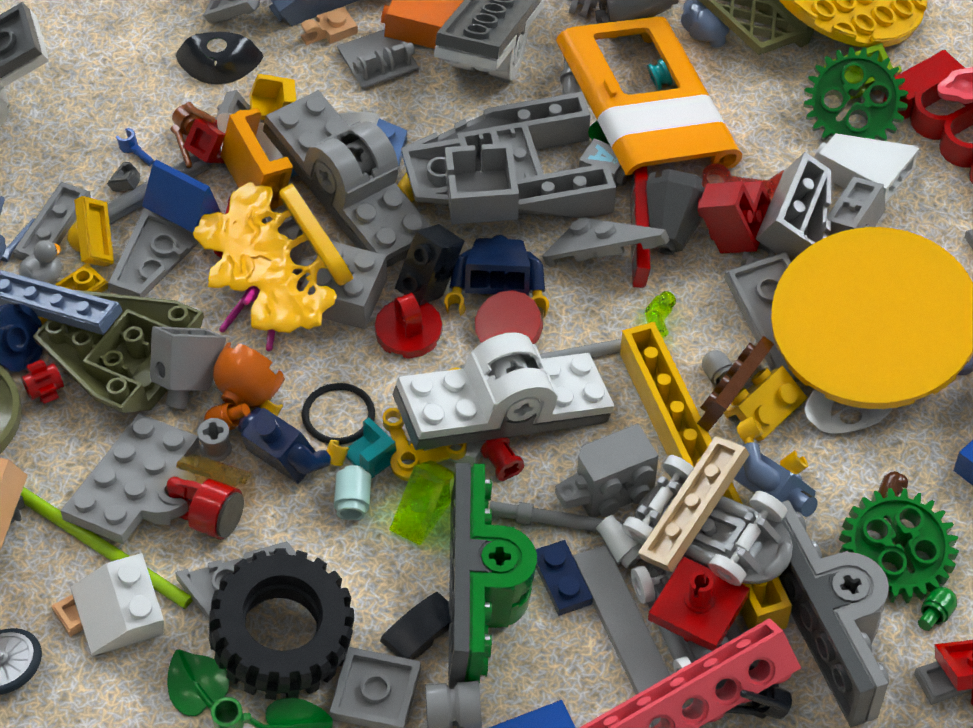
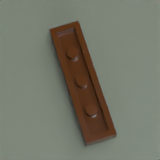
M763 336L756 346L752 343L746 346L700 407L705 413L697 422L699 426L709 432L774 346L773 342Z

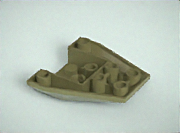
M75 290L118 302L123 312L104 335L48 319L33 335L34 341L95 401L122 413L152 410L168 390L152 382L150 378L152 327L201 328L204 318L203 312L176 300Z

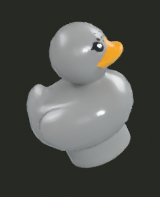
M48 240L39 241L34 247V254L26 257L20 263L19 275L55 285L62 271V264L57 257L61 251L60 246Z

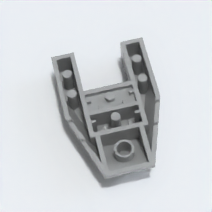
M583 92L490 107L483 110V115L468 122H466V119L454 123V128L440 135H437V132L401 148L416 202L449 206L445 177V147L475 145V172H481V147L483 144L512 142L519 190L518 214L587 218L614 213L616 185L608 163L547 174L543 173L536 150L589 141L588 130L591 115Z

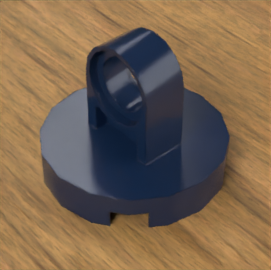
M4 304L0 306V365L7 372L27 370L26 366L38 361L43 351L33 338V335L39 330L38 328L42 326L41 320L32 309L24 304Z

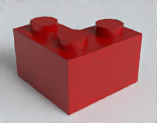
M762 181L706 184L702 198L698 201V213L704 219L709 230V236L715 242L721 254L741 253L744 251L757 252L760 242L755 238L771 203V199Z

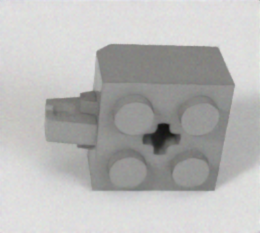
M331 241L354 279L343 286H339L327 269H319L317 285L328 286L334 289L337 295L334 305L322 313V318L366 329L387 281L386 255ZM316 254L314 259L298 258L297 261L293 262L300 266H308L316 260L318 255ZM295 269L292 273L299 275L303 270ZM306 273L299 279L300 291H303L309 281L305 277L309 276L310 273ZM314 286L309 289V295L314 294L316 291Z
M639 423L582 445L578 455L577 473L555 486V494L564 509L583 505L590 517H598L600 515L608 517L632 502L639 504L643 497L655 487L659 455Z

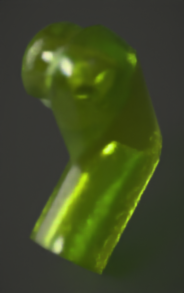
M663 291L660 295H657L645 309L647 323L655 321L662 338L669 334L665 319L676 304L675 296L669 291Z

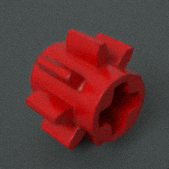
M42 360L27 365L26 368L29 374L22 376L21 380L30 400L39 398L43 404L58 399L59 396L56 390L63 388L64 383L56 365L53 363L46 366Z

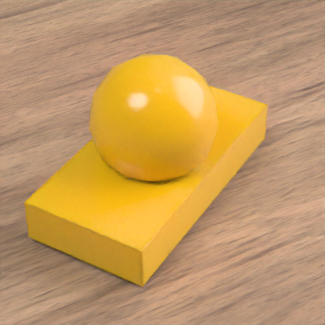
M85 196L75 199L77 222L68 230L67 240L70 247L80 253L81 262L103 267L114 264L107 202Z

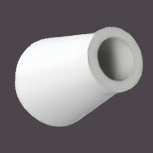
M610 515L596 527V530L601 534L617 565L622 564L626 569H630L642 559L638 552L643 545L630 538L622 530L623 524L617 521L613 515Z

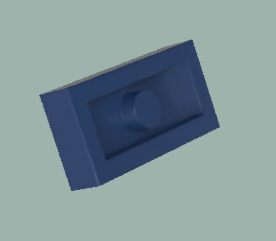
M562 540L536 549V569L558 616L592 605L593 597L566 541Z

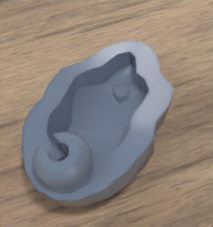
M687 0L684 3L681 23L690 36L696 40L709 41L710 45L714 48L722 47L726 43L725 36L730 29L699 0Z

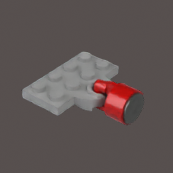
M139 413L61 509L63 520L123 545L143 519L158 525H171L170 520L178 517L187 520L191 529L222 540L228 537L237 527L243 513L244 497L240 489L215 479H207L202 484L196 481L195 474L186 463L200 446L198 436Z

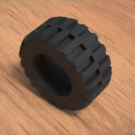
M275 548L274 555L266 556L264 550L253 553L252 562L248 563L246 559L237 562L234 565L233 574L226 572L220 580L219 590L214 591L209 615L210 649L215 651L214 660L219 669H227L226 678L234 685L239 681L245 683L244 691L251 695H255L256 691L260 690L266 692L265 699L276 700L277 694L286 693V698H299V692L304 689L308 694L319 690L321 681L328 683L335 676L337 667L342 666L348 647L350 646L354 623V609L350 607L351 595L348 588L341 589L342 578L336 571L326 572L327 563L320 558H316L314 562L308 560L307 552L297 550L295 556L286 554V548ZM274 598L289 599L301 604L312 614L316 621V633L307 644L299 648L287 651L273 650L261 645L249 634L245 625L247 613L254 606L265 600Z

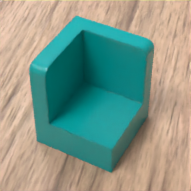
M368 417L363 421V436L349 446L346 458L353 465L363 467L373 478L391 465V457L396 451V442Z

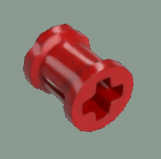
M508 437L487 440L480 449L483 457L489 459L495 467L496 477L499 481H505L518 475L525 466L523 459L520 456H516L509 446L510 440Z

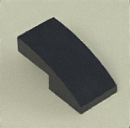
M433 593L393 624L382 635L380 642L397 657L416 659L433 645L435 638L449 630V623L452 622L449 615V601L440 593Z

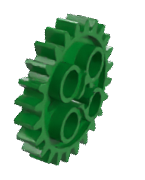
M850 47L848 56L845 57L840 50H836L835 61L825 56V68L816 64L814 70L818 77L809 76L807 80L814 87L804 89V94L812 97V99L804 101L803 107L813 109L806 115V119L817 120L812 130L817 131L821 128L824 130L821 137L822 141L829 136L833 137L835 133L869 139L878 137L881 141H887L886 130L893 134L896 133L897 128L892 122H903L904 117L897 111L907 109L908 104L901 102L900 99L906 98L908 91L899 90V87L905 83V78L895 79L899 68L895 67L890 70L887 68L890 61L889 57L879 62L877 61L879 51L873 53L871 57H867L866 47L862 48L860 55H855L853 47ZM854 70L861 74L862 81L851 84L845 79L844 75L848 71ZM873 77L875 81L863 93L860 101L861 104L859 102L854 103L846 116L841 121H837L836 117L848 106L850 97L856 96L866 81ZM880 90L885 93L887 101L882 104H876L870 99L869 94L872 91ZM828 95H836L841 99L842 104L838 108H829L825 104L824 98ZM855 114L861 115L865 118L866 125L863 128H854L849 123V118Z
M888 488L885 498L878 491H874L871 501L866 497H862L859 507L853 506L849 512L851 518H845L842 525L845 530L839 536V540L845 543L842 545L839 553L845 551L858 553L875 561L886 574L889 584L890 602L894 603L897 595L902 594L904 601L909 603L913 593L920 600H923L927 590L932 592L934 589L939 588V583L945 585L950 577L948 573H952L956 564L952 560L956 559L959 550L952 546L957 542L958 536L948 535L954 524L953 522L942 523L941 520L946 513L944 510L936 513L931 510L935 501L931 500L924 505L921 503V493H918L914 499H909L907 489H903L900 497H896L892 488ZM905 519L912 522L914 528L905 527L900 520ZM867 531H876L881 535L882 539H873ZM915 551L925 552L930 560L919 558ZM882 563H892L897 568V571L887 570ZM907 566H908V568H909L910 570H912L914 573H910V572L908 571V569H907Z

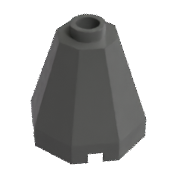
M667 169L663 170L660 177H655L656 172L649 173L646 196L649 227L666 230L670 239L667 244L659 245L655 249L661 254L673 255L675 252L684 249L703 220L698 213V201L702 198L705 188L702 186L703 179L699 176Z

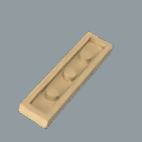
M717 435L714 437L639 550L638 554L642 560L672 573L750 455L746 447Z

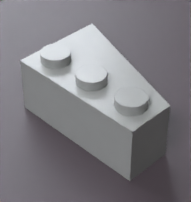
M806 152L784 170L755 239L776 254L786 252L792 262L806 248L827 237V233L831 231V222L827 221V207L831 205V169Z

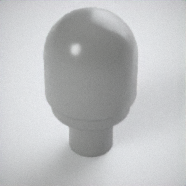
M719 350L708 352L702 360L704 372L711 382L716 385L733 365L726 354Z

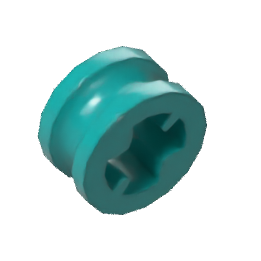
M662 59L657 60L658 63L656 65H647L650 78L658 91L662 89L664 84L668 86L673 84L669 70Z

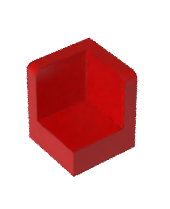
M195 119L183 148L205 163H224L220 156V148L224 141L225 133L218 129L217 120L215 123H210L204 119Z

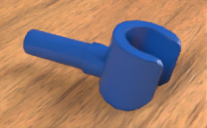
M125 129L128 137L126 139L116 135L122 152L137 155L148 166L155 162L138 145L133 129Z

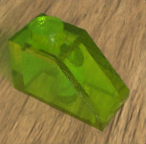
M432 460L415 465L389 530L418 545H422L451 503L455 472Z

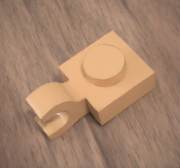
M344 6L317 15L316 21L308 19L301 23V27L305 31L301 38L306 45L325 38L331 44L358 33L357 24Z

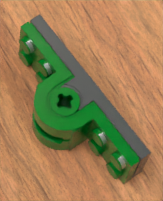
M456 462L450 504L449 615L452 621L449 623L448 686L450 689H454L457 682L478 681L480 683V677H487L488 658L491 657L492 635H488V628H508L509 625L517 622L525 614L530 601L537 565L536 549L532 541L524 533L515 529V527L491 525L492 509H488V501L491 500L492 479H485V464L473 463V467H471V463Z

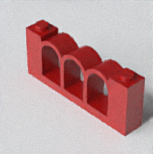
M944 49L895 76V79L905 78V83L899 87V90L908 91V96L900 99L901 102L908 104L907 109L897 112L904 117L903 120L910 117L911 126L921 136L932 140H940V153L945 160L955 166L970 168L969 176L973 184V143L963 142L954 136L973 125V103L963 104V108L948 115L932 114L925 109L942 99L938 96L937 85L947 78L952 71L965 68ZM885 94L883 98L884 102L887 101V97Z

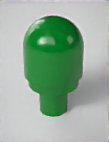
M946 587L936 588L924 600L921 608L922 617L918 620V625L921 629L930 631L934 624L940 625L949 619L957 607V597L951 589Z

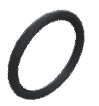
M333 383L322 386L312 392L303 405L302 421L306 430L321 442L329 444L330 440H337L339 445L354 442L363 436V427L350 436L335 438L319 433L312 426L309 419V410L315 399L323 393L332 390L353 392L364 400L368 409V417L373 421L375 419V408L370 396L357 386L347 383Z

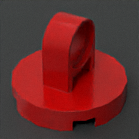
M412 293L395 298L394 301L385 305L377 314L375 321V334L379 345L390 354L393 352L403 355V358L408 359L424 356L434 350L443 331L440 313L430 303L419 305Z

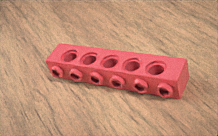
M769 618L580 728H649L650 723L661 717L659 723L650 728H699L708 722H715L721 719L727 711L735 706L750 702L751 700L740 696L742 690L759 694L773 684L785 682L791 677L792 673L801 669V666L784 631ZM760 660L754 669L749 670L750 665L754 661ZM727 679L723 687L716 689L717 684L721 680ZM694 698L690 706L682 708L687 700Z

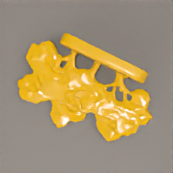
M248 182L231 193L229 212L227 214L221 212L204 214L199 220V225L193 231L194 238L202 245L204 250L212 249L223 252L222 259L210 268L208 287L222 288L229 286L231 290L245 291L251 286L258 287L260 291L251 308V327L253 329L264 331L273 329L277 332L291 333L299 327L309 330L313 327H319L322 323V313L333 306L337 298L334 289L328 286L317 285L319 269H327L339 286L345 285L354 278L341 255L292 183L279 192L280 198L287 210L278 213L272 212L270 207L273 197L272 188L264 185L255 186L253 182ZM290 216L293 217L303 233L294 240L280 234L278 231L284 220ZM265 217L273 219L265 224L262 223V219ZM308 240L318 256L308 266L297 265L290 258V252L292 248ZM295 269L303 270L299 275L292 273ZM306 273H310L309 276L305 277L309 282L304 290H297L296 286L299 279ZM314 286L316 291L314 294L309 295V289Z

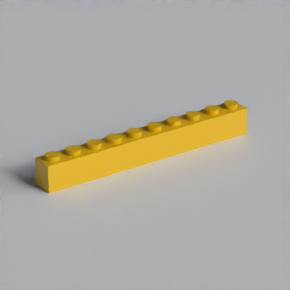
M655 321L622 330L620 356L667 456L674 455L680 457L695 467L712 442L709 433L697 424L701 416ZM731 482L723 496L743 504ZM779 577L761 584L742 583L750 588L749 597L740 610L748 629L750 630L769 618L781 629H786L792 604Z

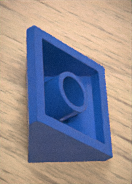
M157 159L152 164L142 207L192 233L195 227L199 225L202 215L221 212L208 185Z

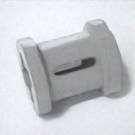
M210 418L203 421L198 427L197 434L201 442L200 453L209 462L218 463L224 461L231 454L232 446L228 440L230 431L225 421L219 418Z

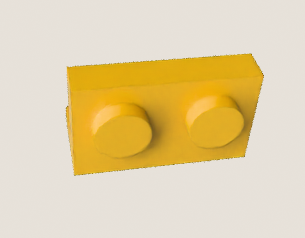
M783 365L771 371L767 367L759 371L751 378L753 385L747 390L742 388L731 405L723 413L726 418L736 415L741 422L753 416L755 421H759L764 431V434L755 438L757 441L764 440L808 398Z

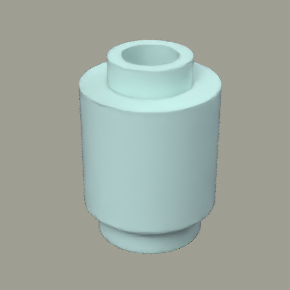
M349 465L336 474L334 508L337 510V516L343 520H361L365 517V512L369 510L372 476L361 466Z

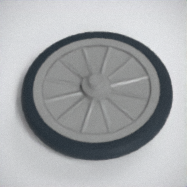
M18 628L0 630V695L10 693L22 687L34 676L39 668L42 658L41 645L38 639L26 630Z

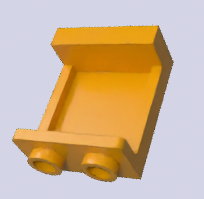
M259 108L239 110L229 115L220 156L238 188L248 182H253L255 186L264 185L271 187L273 191L270 203L271 209L282 206L283 201L280 198L279 192L288 186L293 165L288 157L269 161L256 138L261 118Z

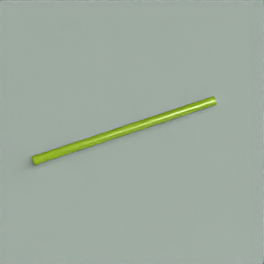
M23 487L20 496L23 497L24 504L110 561L129 557L128 554L96 533L63 520L59 509ZM147 567L154 590L183 609H186L193 600L189 594Z

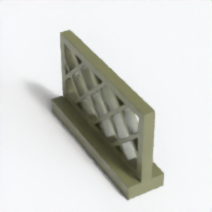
M699 0L758 55L792 43L801 48L810 43L814 29L795 17L779 0H722L729 2V5L718 3L716 0ZM734 4L750 7V11L734 7ZM734 17L749 20V24L737 21ZM754 22L770 25V29L756 26ZM775 27H778L782 32L776 31ZM754 35L768 38L769 40L761 43Z

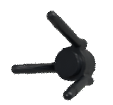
M751 664L749 670H752L755 667ZM773 684L759 694L742 690L740 696L751 700L753 707L737 705L726 713L753 715L764 719L766 716L782 719L790 711L792 696L789 691L779 688V684Z

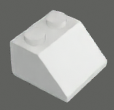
M142 553L106 563L71 586V592L91 656L164 634L163 615Z

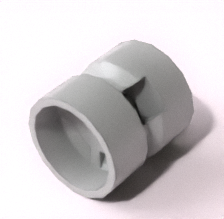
M478 681L457 682L454 689H450L446 683L425 684L427 728H452L453 726H457V728H482Z

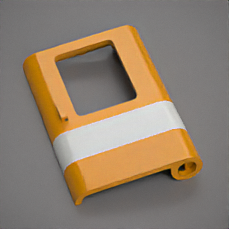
M657 16L576 26L565 29L557 36L556 42L625 175H632L636 169L644 166L711 157L710 162L714 170L718 172L734 168L739 164L742 159V153L666 18ZM640 34L644 42L654 43L678 88L632 95L625 94L595 40Z

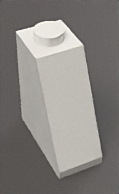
M835 133L828 143L823 142L819 146L815 159L831 169V182L845 189L853 177L884 184L886 204L915 168L919 148L913 145Z

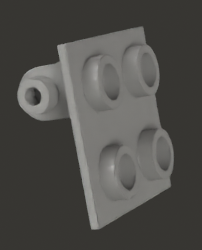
M384 29L337 45V49L361 88L364 89L419 70V66L412 57L415 54L413 44L411 42L406 44L405 41L384 37Z

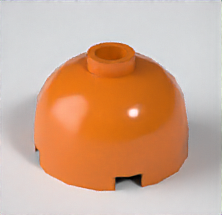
M231 342L225 345L213 367V378L217 389L222 393L221 399L225 403H233L236 406L246 403L249 407H259L266 400L270 401L284 382V375L280 369L275 374L269 368L272 361L256 350L239 343L233 349L231 348Z

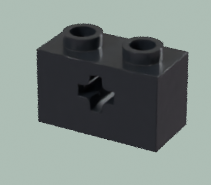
M440 224L416 231L395 289L403 295L412 293L419 305L441 298L444 295L465 241Z

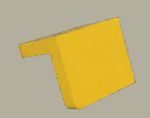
M258 74L249 94L250 109L259 108L261 112L260 120H265L267 114L295 102V80Z

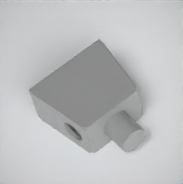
M152 327L150 378L152 382L168 389L167 406L185 409L189 391H207L211 387L213 367L225 346L226 337L204 328Z

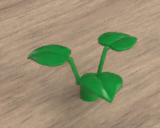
M177 649L173 654L168 670V693L173 706L184 715L197 716L208 707L211 711L215 728H243L244 723H248L255 728H332L333 719L326 711L311 702L299 698H281L271 703L265 712L268 725L262 724L251 717L250 713H243L239 701L232 697H226L230 687V680L226 678V668L219 669L215 660L208 656L192 654Z

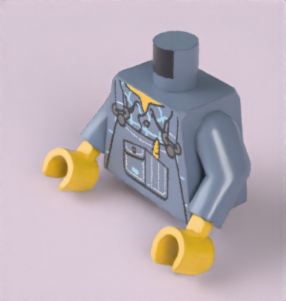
M751 416L740 422L736 429L740 438L745 443L742 446L746 447L750 455L734 480L753 494L756 491H763L772 495L780 502L789 500L795 512H800L802 516L808 517L812 515L818 505V501L814 497L816 491L802 481V477L798 475L808 467L806 458L804 456L798 458L797 451L794 450L780 461V465L763 455L760 452V445L754 442L755 438L764 434L759 421H755L754 417Z

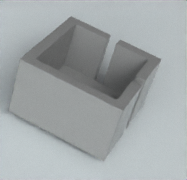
M512 142L483 144L481 147V172H475V145L445 147V177L451 225L518 220L519 190Z

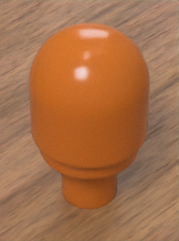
M222 403L210 408L205 414L204 421L210 418H219L227 423L230 431L235 429L239 421L250 413V408L246 403L238 406L233 403Z

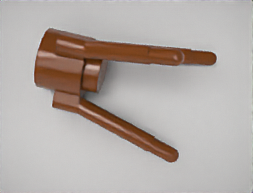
M191 102L179 106L174 111L172 116L174 125L170 128L176 136L187 168L192 167V162L188 150L183 148L185 143L183 134L188 136L195 119H204L210 123L216 122L215 117L196 108Z

